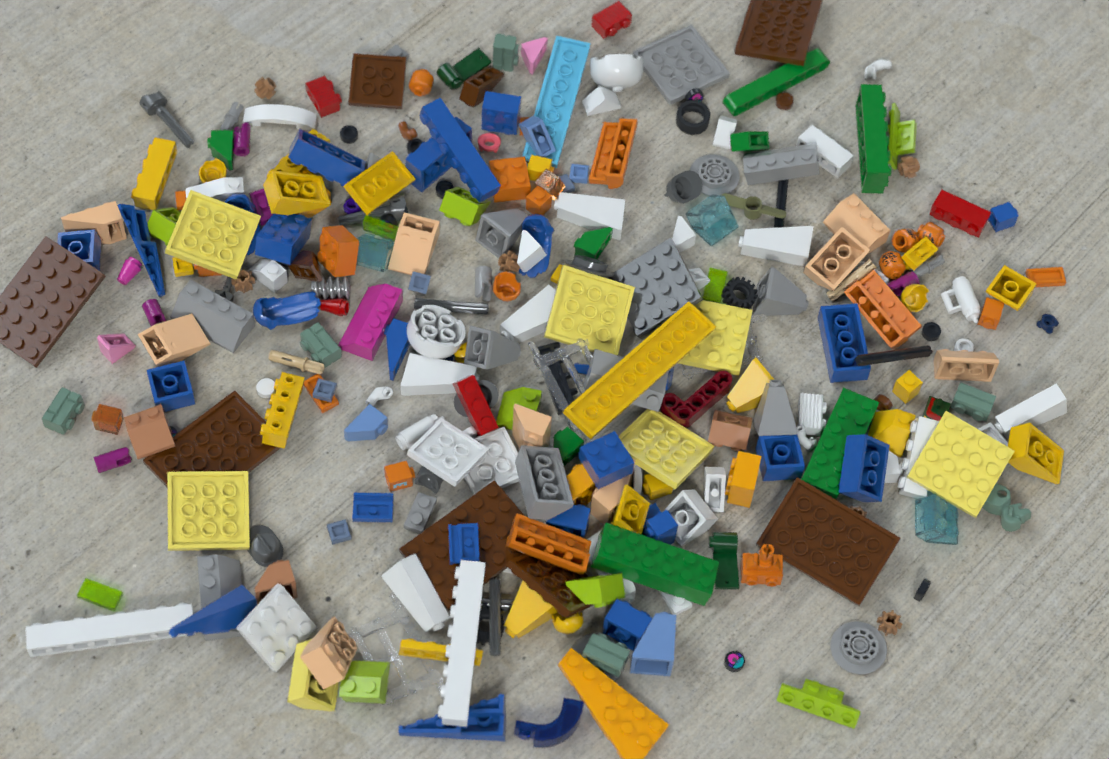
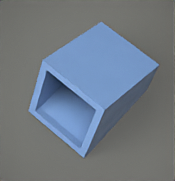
M661 612L654 615L633 652L630 673L671 676L674 663L676 615H672L669 612Z

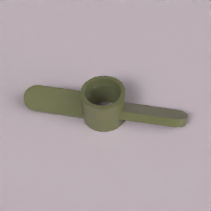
M726 193L720 196L722 204L743 209L745 217L751 220L758 219L762 213L778 218H785L787 214L784 210L762 205V201L755 196L748 197L747 199ZM751 206L758 207V209L756 210H750L748 208Z

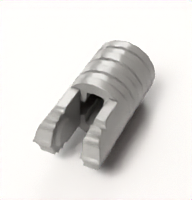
M479 266L475 269V297L480 298L483 296V301L489 302L491 300L492 269L488 266Z

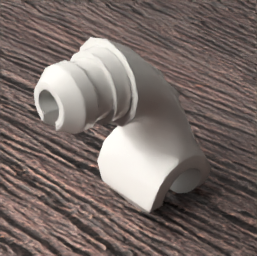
M883 58L874 61L865 68V79L869 77L876 79V71L890 69L892 62L890 60H883Z

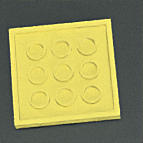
M190 190L166 247L165 254L237 279L261 216Z
M563 265L544 337L590 352L598 349L618 355L635 287Z
M702 300L694 306L716 328L681 359L678 364L718 372L728 371L732 375L739 376L753 310Z
M650 409L644 411L618 436L631 458L635 459V465L674 489L712 453L715 447L663 413Z
M945 411L907 478L976 518L1013 455L1014 450Z
M248 471L167 472L168 551L249 550Z

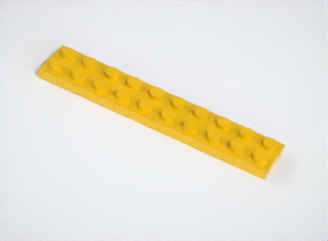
M688 301L566 407L563 414L588 438L593 439L710 335L716 326Z

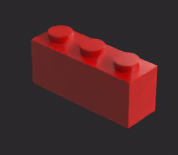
M941 189L929 215L979 238L988 223L991 212Z
M469 375L452 383L471 425L477 431V436H482L499 428L474 375Z

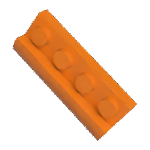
M620 118L619 123L603 122L589 176L590 184L608 185L609 189L619 188L623 184L638 125L637 119Z
M875 270L871 271L862 280L856 281L844 291L853 304L858 303L859 311L891 349H896L906 343L908 338L922 327Z
M517 513L514 517L510 534L507 537L506 547L583 575L587 569L592 541Z

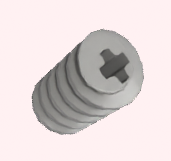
M322 276L323 280L321 282L311 281V292L316 293L315 296L319 299L322 294L324 300L328 299L329 294L332 299H335L337 294L339 298H343L345 295L347 300L350 299V282H348L346 276H344L342 282H340L339 277L332 281L331 276L328 277L327 281H325L324 276Z

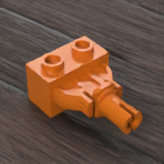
M764 544L761 550H759V554L742 553L740 561L741 583H746L750 586L757 584H766L770 587L781 585L783 578V555L773 554L774 547L771 544L768 545V548H766L767 544Z

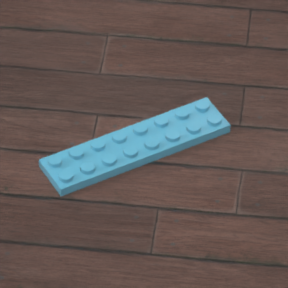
M560 36L555 38L534 116L543 120L556 151L545 157L552 159V167L555 168L558 167L591 43ZM526 141L522 157L525 156L526 162H529L531 155H537Z

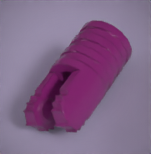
M244 122L242 127L237 126L234 129L233 152L237 156H247L250 153L251 125L249 122Z
M911 271L888 283L887 286L899 297L906 286L920 284L918 276Z
M149 299L142 304L150 326L167 321L157 299Z
M124 447L94 456L98 473L131 463L132 458L129 456V449Z

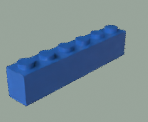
M438 98L423 106L419 114L421 122L428 127L431 137L437 140L442 153L446 154L450 159L451 166L458 171L461 181L467 184L472 197L476 198L480 203L497 194L501 185L442 99Z

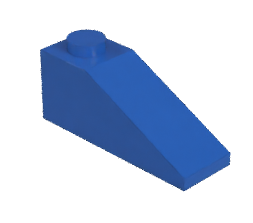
M393 318L391 324H387L384 332L387 341L389 376L392 381H394L410 346L407 338L408 323Z

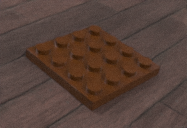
M527 554L511 559L506 566L513 575L522 579L531 590L536 591L545 602L550 603L557 609L560 615L566 618L594 605H585L566 586V581L589 577L586 573L580 575Z

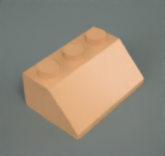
M854 193L842 200L823 221L834 235L843 227L870 250L869 253L885 244L890 233V229Z
M841 227L805 266L803 273L817 285L834 291L870 250Z
M942 349L936 351L933 359L935 379L991 382L999 365L997 356L986 351L969 352L967 350L950 351Z
M518 404L514 405L512 435L519 450L521 445L549 447L551 416Z

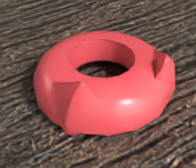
M485 133L479 136L478 146L481 152L484 150L497 153L501 144L499 136L493 133ZM492 142L494 145L487 146L484 143Z

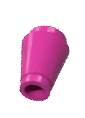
M133 257L126 259L117 281L126 286L141 271L142 263Z

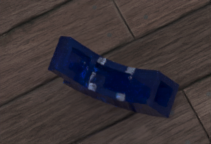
M564 698L559 716L548 724L539 725L516 720L514 735L523 740L533 739V747L547 748L561 744L570 738L578 728L583 713L584 701Z

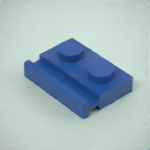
M354 493L353 522H393V493Z
M478 523L448 524L450 565L457 563L460 565L461 560L479 562Z

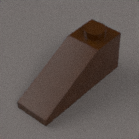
M492 66L485 68L464 81L459 100L470 107L479 105L484 101L485 92H491L504 77L505 73Z
M302 250L293 262L288 265L297 279L316 282L323 280L321 266L317 262L318 258L314 252Z

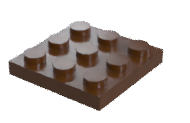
M353 53L348 105L402 109L406 57Z

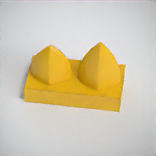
M925 236L901 257L905 261V270L911 268L916 270L939 249Z

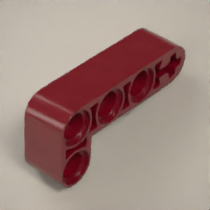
M728 371L718 372L686 401H682L674 393H666L661 403V413L683 427L689 428L730 391L732 375Z

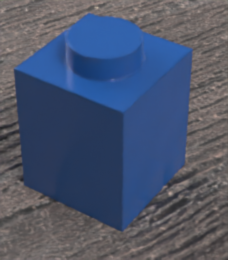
M1010 202L991 208V215L988 221L994 231L999 232L1015 226L1018 219V211L1016 208H1013Z

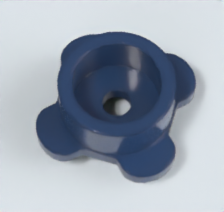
M1043 314L1042 319L1037 321L1036 325L1038 328L1045 330L1047 334H1051L1053 329L1059 325V322L1053 315Z

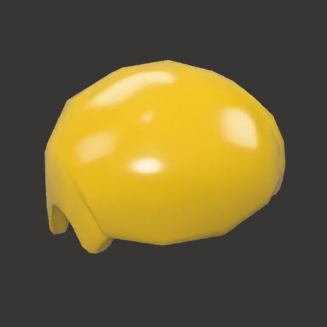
M217 158L212 161H205L199 169V178L202 183L227 176V168L224 162Z
M920 284L906 286L901 294V302L910 312H919L928 302L926 295L929 293V290L925 285Z
M582 612L580 615L577 613L568 618L559 613L552 615L554 628L563 634L576 632L582 627L584 622Z

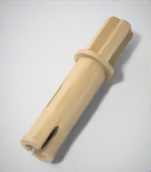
M868 259L867 262L847 276L834 291H828L827 296L831 301H835L856 281H860L876 269V266Z
M271 350L268 359L270 361L301 369L302 372L309 371L322 374L325 369L323 363L309 360L308 357L302 358L276 350Z

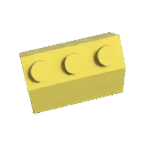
M311 640L296 644L287 702L302 709L335 711L339 682L323 689L300 658L305 646Z

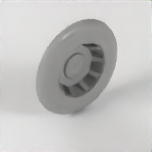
M716 154L705 155L695 160L690 167V170L696 172L701 178L703 185L701 193L705 195L721 196L724 193L728 194L738 185L740 178L738 168L730 159Z
M849 622L840 626L832 636L830 645L832 656L841 668L850 673L868 674L874 672L886 659V641L883 635L870 624Z

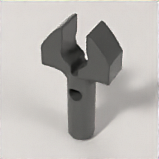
M227 277L223 289H215V293L222 297L225 295V299L233 302L234 294L230 293L232 287L231 279L233 278Z

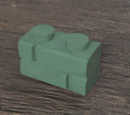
M498 33L495 35L493 68L512 72L514 65L518 66L520 44H516V36H505Z
M317 322L301 332L300 345L305 352L308 350L311 353L312 361L323 363L325 365L324 368H326L332 362L334 363L342 357L341 348L320 323Z
M960 382L950 408L959 414L965 413L970 415L974 420L986 422L996 396Z
M62 387L43 415V425L50 430L65 435L67 430L73 428L74 419L77 414L80 415L84 410L85 405L82 396Z
M594 633L582 653V657L591 664L617 677L621 675L630 656V650L625 644L620 642L616 644L609 641L606 635Z

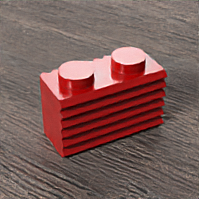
M617 1L593 15L591 26L603 39L608 36L612 37L620 29H626L630 26L632 13L620 1Z
M325 75L305 83L306 93L321 118L340 111L341 97L338 93L335 94L332 81L327 80Z

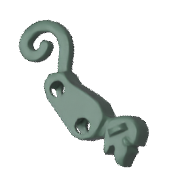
M996 483L982 508L990 514L999 515L1002 528L1006 531L1014 532L1021 528V524H1024L1031 518L1032 512L1027 508L1021 509V503L1011 505L1010 491L1005 486ZM999 491H1005L1007 496L999 493Z

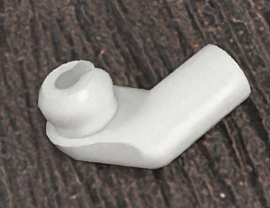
M375 388L365 403L367 405L371 404L374 407L378 400L388 399L393 395L392 388Z
M802 425L797 426L799 443L805 449L812 450L817 445L816 439L814 437L808 439L805 427Z

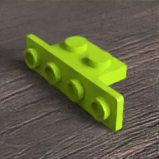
M892 103L891 110H889L891 122L888 125L890 134L888 146L890 161H888V164L892 166L893 170H896L898 155L915 153L917 123L915 120L900 122V111L896 103Z
M805 679L802 690L782 683L776 699L780 703L853 729L856 727L861 713L860 710L841 704L845 692L809 679Z

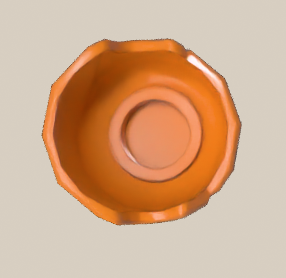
M505 271L495 276L493 292L497 298L508 302L515 300L520 295L521 283L517 282L515 274Z

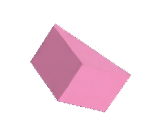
M546 37L521 44V56L530 74L535 72L547 50L548 38Z
M124 333L98 335L97 337L100 352L112 364L136 346Z

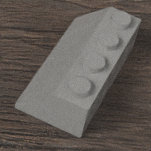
M817 143L747 153L743 158L744 175L748 185L820 175Z
M190 280L179 293L171 314V319L193 314L207 339L232 353L237 350L255 327L253 313L193 280Z
M595 349L583 384L585 391L624 357ZM668 372L632 404L659 412L665 394Z
M521 445L515 465L529 519L549 520L572 508L574 503L559 448Z
M218 554L197 557L201 609L242 585L240 560ZM230 629L229 632L204 634L205 641L242 637L237 629Z

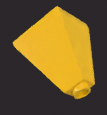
M757 358L752 360L727 396L728 402H726V405L732 412L741 413L758 408L766 383H770V380H775Z
M522 581L505 621L506 629L504 631L513 639L515 636L520 638L551 620L552 615L558 613L557 609L550 603L545 602L536 591L531 590Z

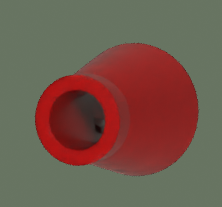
M344 298L322 299L320 310L342 317L349 312V301Z

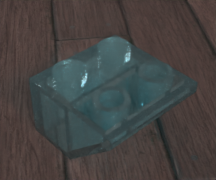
M712 194L685 213L692 229L709 246H713L739 227L725 196Z
M368 233L358 237L359 248L356 265L385 272L390 262L394 246L393 241L386 238L380 240Z
M936 494L915 500V536L927 543L958 544L959 530L957 518L959 514L957 508Z

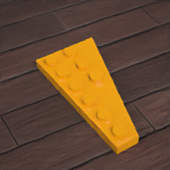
M570 648L559 662L558 667L571 686L580 695L579 698L583 704H586L591 712L590 714L607 739L614 745L619 757L622 759H644L669 724L574 649Z

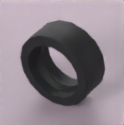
M696 100L682 103L678 107L676 114V124L680 131L689 135H698L705 132L710 120L709 108L704 103ZM696 112L704 119L699 123H689L684 120L683 114Z

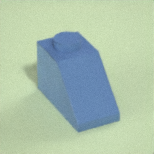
M533 115L519 123L525 140L537 156L546 157L556 151L541 118Z
M369 404L344 430L345 440L347 442L375 440L379 435H383L387 431V416Z

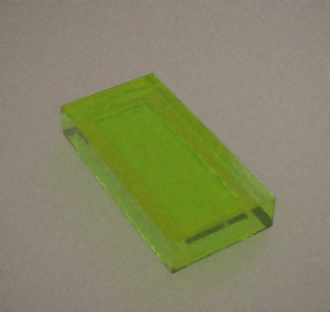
M366 215L363 219L364 231L395 242L398 226Z
M714 268L709 269L708 278L710 282L705 285L703 300L721 303L722 290L725 287L728 271Z
M85 578L77 593V598L115 612L123 596L122 591Z

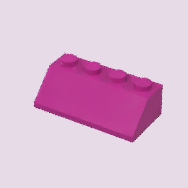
M386 283L368 287L338 345L341 350L373 361L386 336L384 332L387 324H391L403 302V290Z

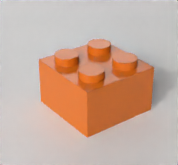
M525 156L489 160V169L501 185L498 193L493 195L494 203L526 199V196L530 193L531 185Z
M343 225L322 227V234L319 238L320 250L317 254L318 261L334 277L355 275L359 240Z

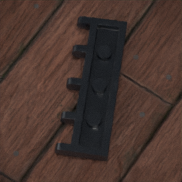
M554 342L535 347L534 353L558 415H561L564 409L574 401L572 395H576L578 390L577 388H569L566 379H570L572 375L571 372L563 373L560 364L564 363L566 359L564 356L557 357L555 349L560 348V343Z

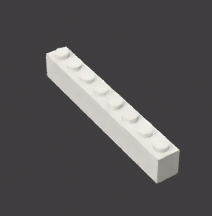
M461 560L460 567H456L455 579H458V586H454L452 598H456V604L451 605L450 618H454L453 625H449L448 637L452 638L451 645L447 644L445 655V657H449V663L444 664L443 677H447L446 685L442 684L441 697H444V704H439L438 717H442V724L467 727L485 562Z
M180 603L172 607L159 606L155 609H137L135 612L128 613L121 611L113 615L98 614L92 618L77 617L70 621L55 620L48 624L34 623L31 626H26L27 651L30 657L173 638L168 632L173 626L193 615L192 604ZM179 634L177 637L187 636V634Z

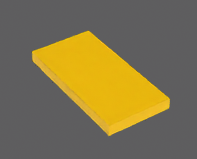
M392 151L343 187L364 213L368 215L416 179Z

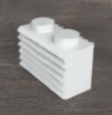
M800 393L797 426H804L806 435L820 436L821 431L826 427V419H822V417L826 413L827 403L823 402L822 394Z

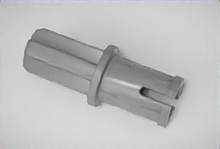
M238 102L232 104L229 112L225 114V120L220 130H232L234 124L238 123V117L243 110L242 104L239 105L238 109H236L239 104Z
M938 255L928 261L926 260L916 270L909 269V272H914L919 278L926 273L930 274L932 269L944 264L945 260L942 255Z

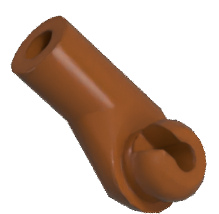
M402 121L398 124L400 133L405 140H412V138L418 136L415 128L409 130L407 122Z

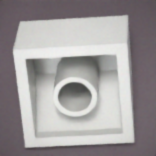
M695 489L682 490L663 510H668L678 524L675 539L681 546L686 545L705 533L718 520Z

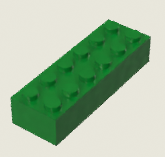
M861 84L855 104L861 193L883 194L885 187H888V176H891L892 172L891 165H888L890 150H887L889 136H886L888 130V121H885L887 107L884 106L886 94L882 91V85Z
M843 387L801 480L833 499H838L847 435L867 434L877 411L878 401Z
M605 523L598 537L591 567L609 574H622L623 578L705 606L713 593L719 561Z

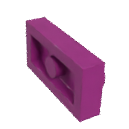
M261 189L249 193V197L256 207V214L261 216L259 222L263 226L273 214L271 213L265 190Z

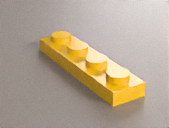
M412 638L401 639L399 655L449 662V657H445L447 645L437 644L433 641L418 642ZM476 648L474 665L480 666L483 650Z

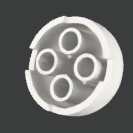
M631 54L605 55L600 60H598V57L591 58V77L598 86L612 89V92H621L623 89L636 85L642 78L643 57L639 56L638 59H635Z
M423 305L421 309L414 310L409 319L407 338L411 346L421 355L433 359H444L452 356L460 348L466 334L463 322L450 315L451 311L436 305Z

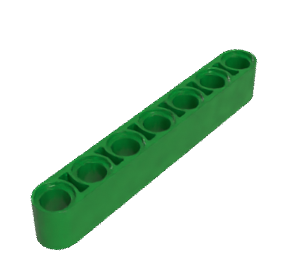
M816 48L807 53L804 66L787 63L731 92L723 99L722 104L733 116H738L822 72L831 62L819 48Z

